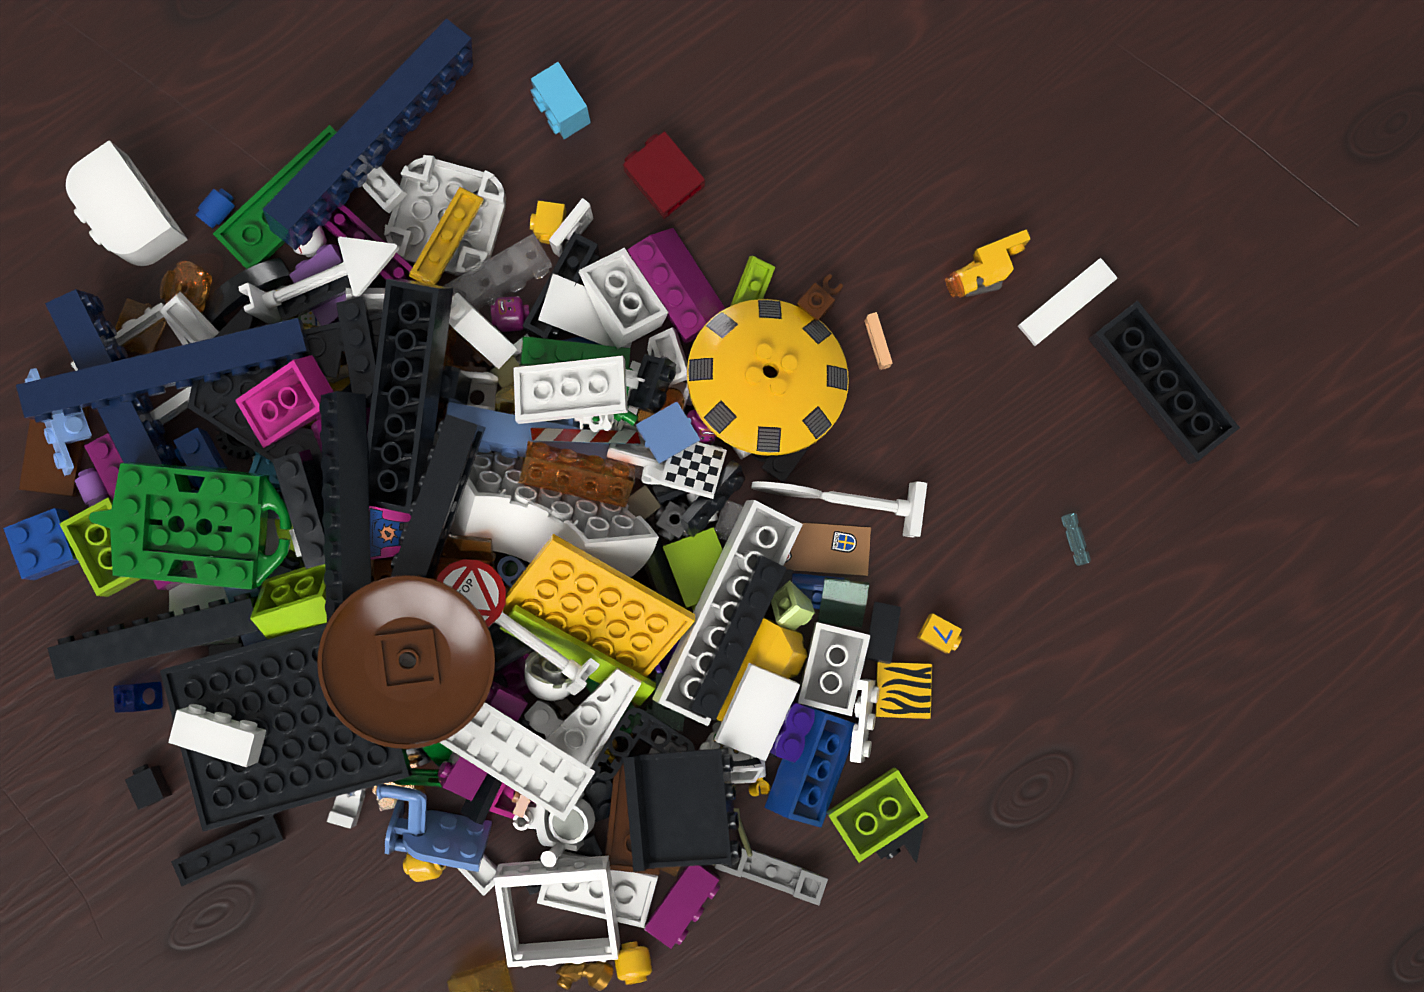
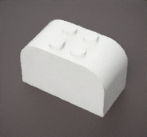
M110 140L78 161L70 169L66 178V190L69 198L76 206V209L73 211L81 222H87L92 230L89 231V234L98 245L102 244L108 251L113 252L130 264L147 266L157 262L188 240L130 157Z

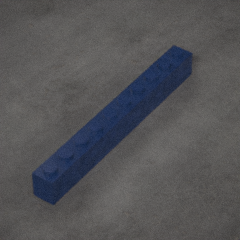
M299 318L18 384L16 388L24 418L35 419L36 423L53 420V415L63 413L64 416L82 413L81 408L92 406V409H101L110 406L109 401L120 399L121 403L137 400L138 394L148 392L149 396L159 395L166 392L165 388L175 385L177 389L194 386L193 381L204 379L205 383L222 379L221 374L232 372V376L248 373V368L258 365L260 369H267L277 366L276 361L287 359V362L290 363L292 360L303 358L304 354L310 353L303 322Z

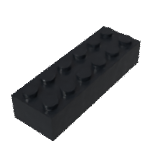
M1138 300L1088 338L1188 464L1202 459L1240 429L1238 424Z

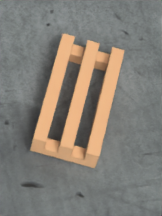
M875 312L867 315L864 322L878 367L883 370L890 368L892 360L878 314Z

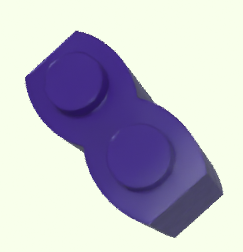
M792 702L770 753L795 763L804 750V736L812 728L815 717L814 710Z

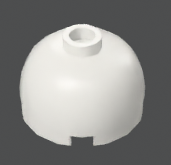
M536 651L530 653L525 663V683L531 693L540 699L548 701L561 700L571 694L566 690L570 678L564 675L560 668Z

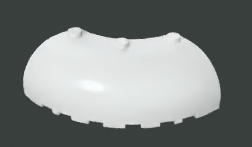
M477 452L450 530L461 549H484L502 552L529 563L532 562L550 537L555 534L630 578L648 561L659 538L641 516L635 517L628 511V504L611 498L609 496L610 491L595 482L588 484L577 478L578 473L569 469L559 467L554 469L540 463L530 462L528 458L520 456L519 458H507L499 452Z

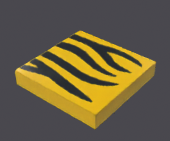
M877 662L876 686L880 688L878 702L875 704L876 717L931 719L932 664H886Z

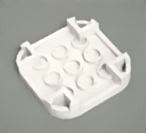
M423 155V158L414 160L408 166L405 165L401 172L402 180L400 187L407 195L392 210L389 223L385 225L384 235L387 242L398 245L399 250L397 253L405 261L415 264L459 187H462L482 197L484 201L444 272L467 277L481 272L487 266L492 256L506 208V195L502 184L494 174L486 170L481 172L441 161L430 155Z

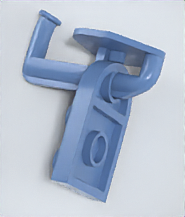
M377 785L378 799H383L384 797L398 799L386 833L385 854L390 855L393 851L408 852L412 857L420 861L479 872L491 831L492 821L485 820L483 825L466 816L427 810V796L421 791L395 785ZM404 800L409 801L408 819L403 818ZM399 834L403 835V839L398 838Z

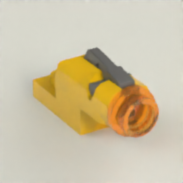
M1027 229L978 248L973 254L975 262L973 261L962 269L951 272L950 276L945 278L950 295L953 298L956 296L961 298L965 295L969 297L1000 290L1002 282L1014 269L1008 252L1010 255H1015L1025 250L1024 246L1030 241Z

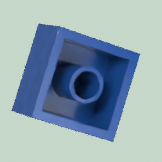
M53 508L3 528L21 579L36 580L79 563L59 525L70 518L68 510Z

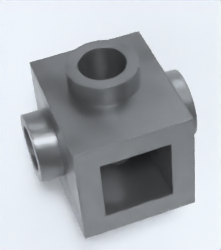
M670 501L667 507L662 504L655 516V519L658 520L656 528L660 530L658 534L669 541H673L674 538L679 541L683 536L687 538L689 534L685 533L681 521L678 524H672L669 519L672 515H678L680 518L689 506L680 501H677L676 504Z

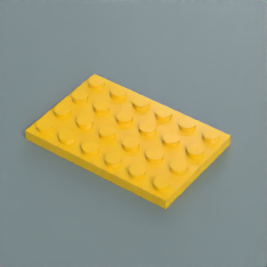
M555 534L550 537L507 592L506 604L503 608V613L507 615L517 605L645 677L651 673L695 622L694 613Z

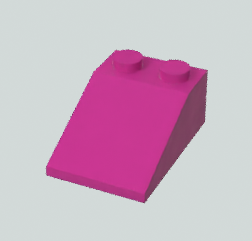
M313 355L292 360L235 401L263 448H266L314 421L321 414L319 410L321 395L334 391Z

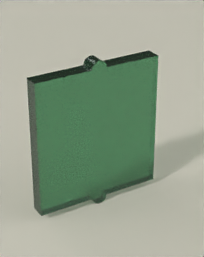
M825 577L818 622L837 624L838 627H842V625L862 627L869 583L851 581L847 577L844 580Z

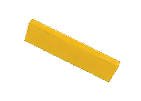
M459 187L411 269L409 277L422 283L433 285L438 283L484 201L482 197Z

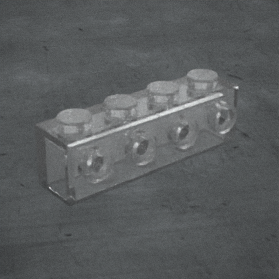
M533 233L445 284L444 287L453 288V296L458 292L480 313V308L487 304L489 306L495 305V300L503 297L509 291L517 292L526 286L525 282L534 277L539 279L549 272V268L552 267V264Z

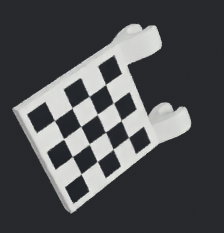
M697 442L667 459L663 472L653 466H645L641 480L646 484H661L713 499L727 450Z

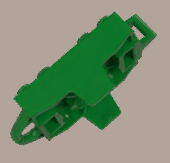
M139 462L120 463L112 509L92 512L89 515V520L92 523L110 528L113 576L252 590L260 587L262 582L283 562L288 554L291 539L280 538L277 550L271 555H265L268 510L271 509L278 514L280 529L292 528L286 504L269 481V475L227 471V468L173 466ZM188 475L205 477L200 490L191 489ZM178 517L184 520L185 526L183 530L177 526ZM206 519L212 524V531L210 533L204 528ZM163 520L162 525H157V522ZM228 526L232 527V532L225 530ZM185 560L193 561L195 569L181 570Z

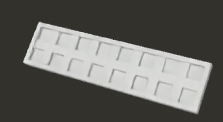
M406 652L400 655L399 660L403 666L411 667L416 663V659ZM485 702L477 715L463 729L439 742L563 821L566 820L595 773L594 770Z

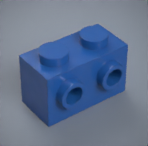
M197 427L173 440L177 447L175 454L181 463H186L187 466L227 468L207 431ZM188 475L193 486L200 488L205 477Z

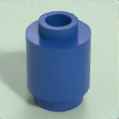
M222 188L219 191L213 189L199 205V211L196 213V216L213 229L217 224L220 225L235 207L231 203L234 198Z

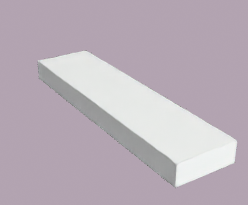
M1101 258L1098 259L1019 324L1018 327L1032 344L1036 346L1117 279L1116 275Z

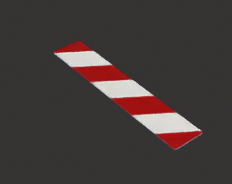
M530 428L532 441L641 444L638 431L599 430L598 432L580 429Z

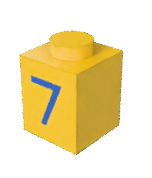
M929 614L917 638L944 653H950L951 649L955 651L962 640V636L959 635L962 629L935 614Z

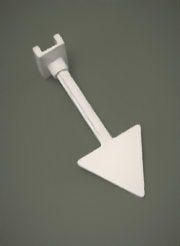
M339 237L338 243L343 263L277 291L272 290L266 293L249 283L243 284L238 287L239 292L249 296L251 303L244 306V310L268 324L282 322L277 309L281 302L345 275H348L353 295L359 298L397 253L399 246L391 243Z

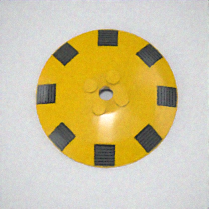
M757 299L737 303L722 310L712 317L701 329L689 354L687 386L697 414L717 437L745 452L767 456L784 455L809 447L832 428L840 416L847 398L848 368L837 339L820 320L816 321L800 307L787 302ZM767 366L773 367L777 371V376L774 378L766 377L763 373V368Z

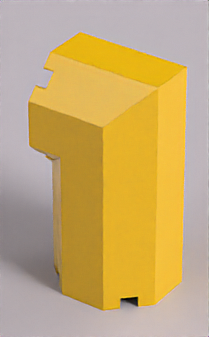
M763 618L716 719L721 722L723 721L749 663L788 679L798 676L808 657L807 651L803 647L802 641L804 640L802 634L796 630L782 627L776 621Z

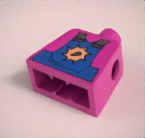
M369 505L371 560L393 557L396 553H399L402 542H400L401 533L409 524L410 514Z

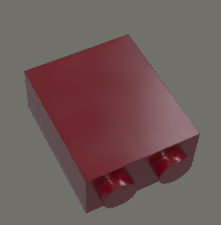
M664 131L660 135H652L645 142L646 146L639 152L637 150L631 152L625 158V163L623 164L624 172L663 219L667 218L705 187L703 176Z

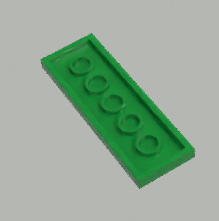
M330 125L213 233L246 269L265 262L285 243L270 231L263 208L336 134V131Z

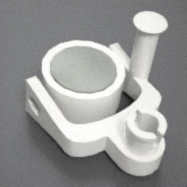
M584 791L565 821L552 813L548 821V811L538 804L529 803L523 818L517 815L513 817V820H516L513 822L516 829L520 831L527 828L536 829L539 842L543 846L552 847L549 851L542 853L541 862L547 867L554 866L557 858L566 849L577 851L584 844V837L594 827V811L589 803L581 799L584 796Z

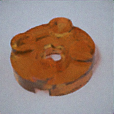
M181 261L176 264L178 267L173 271L168 270L165 273L160 285V297L167 304L174 296L181 292L201 313L205 308V302L209 295L212 276L195 263ZM188 285L186 292H183V286L186 287Z

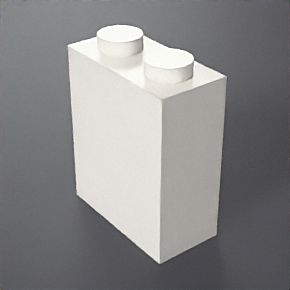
M458 292L452 296L449 324L500 369L516 352L517 348Z

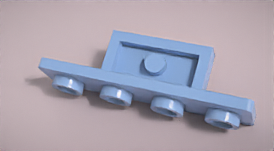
M37 368L30 369L25 383L41 379ZM82 408V413L71 416H64L63 413L53 415V420L44 422L46 426L44 429L46 441L48 444H53L56 452L53 454L55 465L58 469H62L64 475L71 474L74 468L66 444L89 439L92 436Z

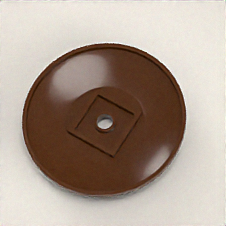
M399 575L373 581L352 593L333 613L320 640L317 660L318 676L322 692L329 707L337 718L352 732L372 743L385 747L399 749L421 748L439 743L453 736L477 715L489 694L493 681L495 667L494 646L489 628L478 609L469 599L453 587L441 581L423 576ZM405 652L414 654L416 663L411 667L403 666L399 660L401 654Z

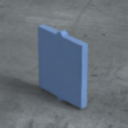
M678 402L636 424L638 431L645 441V447H649L658 464L700 441L699 436L691 425V418L686 417Z

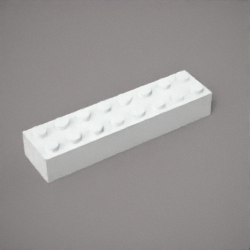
M746 500L693 612L695 614V622L681 637L652 700L706 726L709 725L711 718L688 708L759 556H764L783 566L803 524L756 500Z

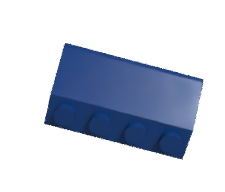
M804 705L815 712L812 728L804 736V750L795 763L782 758L764 808L785 818L822 828L827 814L826 811H828L851 748L852 732L855 723Z

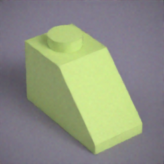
M790 580L775 592L771 604L776 623L782 627L796 630L799 626L807 624L815 614L811 600Z

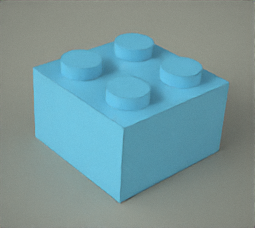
M559 62L531 78L533 89L530 91L534 97L533 100L541 113L546 111L547 122L555 134L560 133L563 139H566L591 123L587 105Z

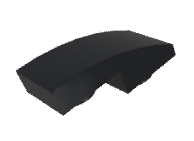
M874 602L868 631L870 639L865 656L866 660L886 664L891 663L901 607Z

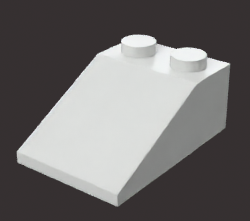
M625 248L579 270L581 279L601 324L617 349L662 326L668 311Z

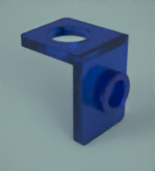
M161 682L114 685L113 687L116 713L154 710L163 707ZM148 688L152 689L155 693V699L151 704H146L143 700V692Z

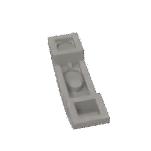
M742 847V855L739 858V862L733 866H728V864L715 865V869L740 878L742 876L792 894L793 897L818 906L828 878L755 850H752L753 855L748 857L745 847Z

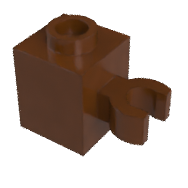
M831 274L824 278L822 288L814 283L796 305L816 321L821 320L833 307L835 299L831 296L839 294L843 287L841 283L835 289L828 286V282L832 279Z

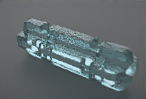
M1070 513L1062 516L1061 520L1063 526L1067 528L1065 532L1071 552L1074 551L1075 553L1073 555L1075 564L1081 566L1089 563L1091 559L1089 552L1085 551L1087 546L1081 527L1077 525L1079 523L1077 514Z

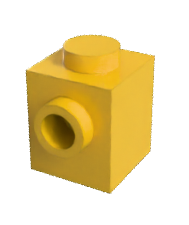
M538 201L536 214L531 215L530 230H533L539 242L550 244L549 239L566 219L567 211L565 204Z

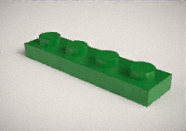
M523 336L520 365L533 366L623 356L625 358V368L628 370L630 348L621 347L617 349L615 346Z

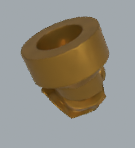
M601 961L596 963L590 962V964H586V962L581 964L565 963L555 972L560 976L557 980V985L565 990H569L573 982L586 977L589 986L602 991L611 980L613 966Z

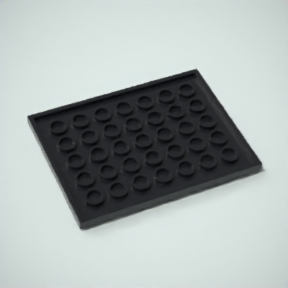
M327 623L160 670L173 722L177 710L189 707V704H197L206 707L207 712L213 714L215 712L227 713L232 716V720L238 722L241 720L252 721L258 724V728L266 730L258 763L248 767L180 746L203 832L404 779L413 775L406 749L381 746L358 736L347 728L329 707L320 686L317 666L320 640Z

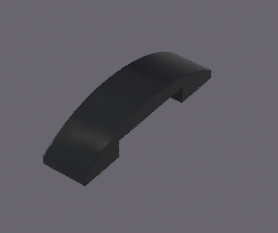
M281 258L271 259L254 265L235 275L215 290L201 305L199 312L219 331L227 325L224 317L249 300V296L239 292V286L249 283L260 290L266 288L270 292L291 279L289 276L290 272Z

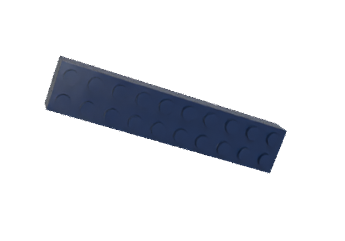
M446 18L263 208L270 231L295 251L301 245H306L311 240L313 232L319 226H324L329 221L331 213L337 207H342L347 202L349 194L356 187L360 188L365 183L368 174L374 168L378 169L383 164L385 156L391 150H396L401 145L403 137L409 131L412 132L419 126L421 118L427 112L431 113L436 108L438 100L444 94L447 95L454 89L456 81L471 71L473 67L472 38Z
M75 289L45 303L78 370L129 358L124 347L118 345L114 337L117 335L116 329L110 321H106L103 314L105 308L98 296ZM138 394L137 400L121 403L120 399L109 401L110 406L97 409L124 463L139 462L178 466L175 461L177 459L175 449L171 444H167L163 436L165 429L158 419L153 421L150 412L153 409V405L147 395ZM178 517L177 526L183 530L185 526L184 520ZM163 520L157 522V525L163 524Z

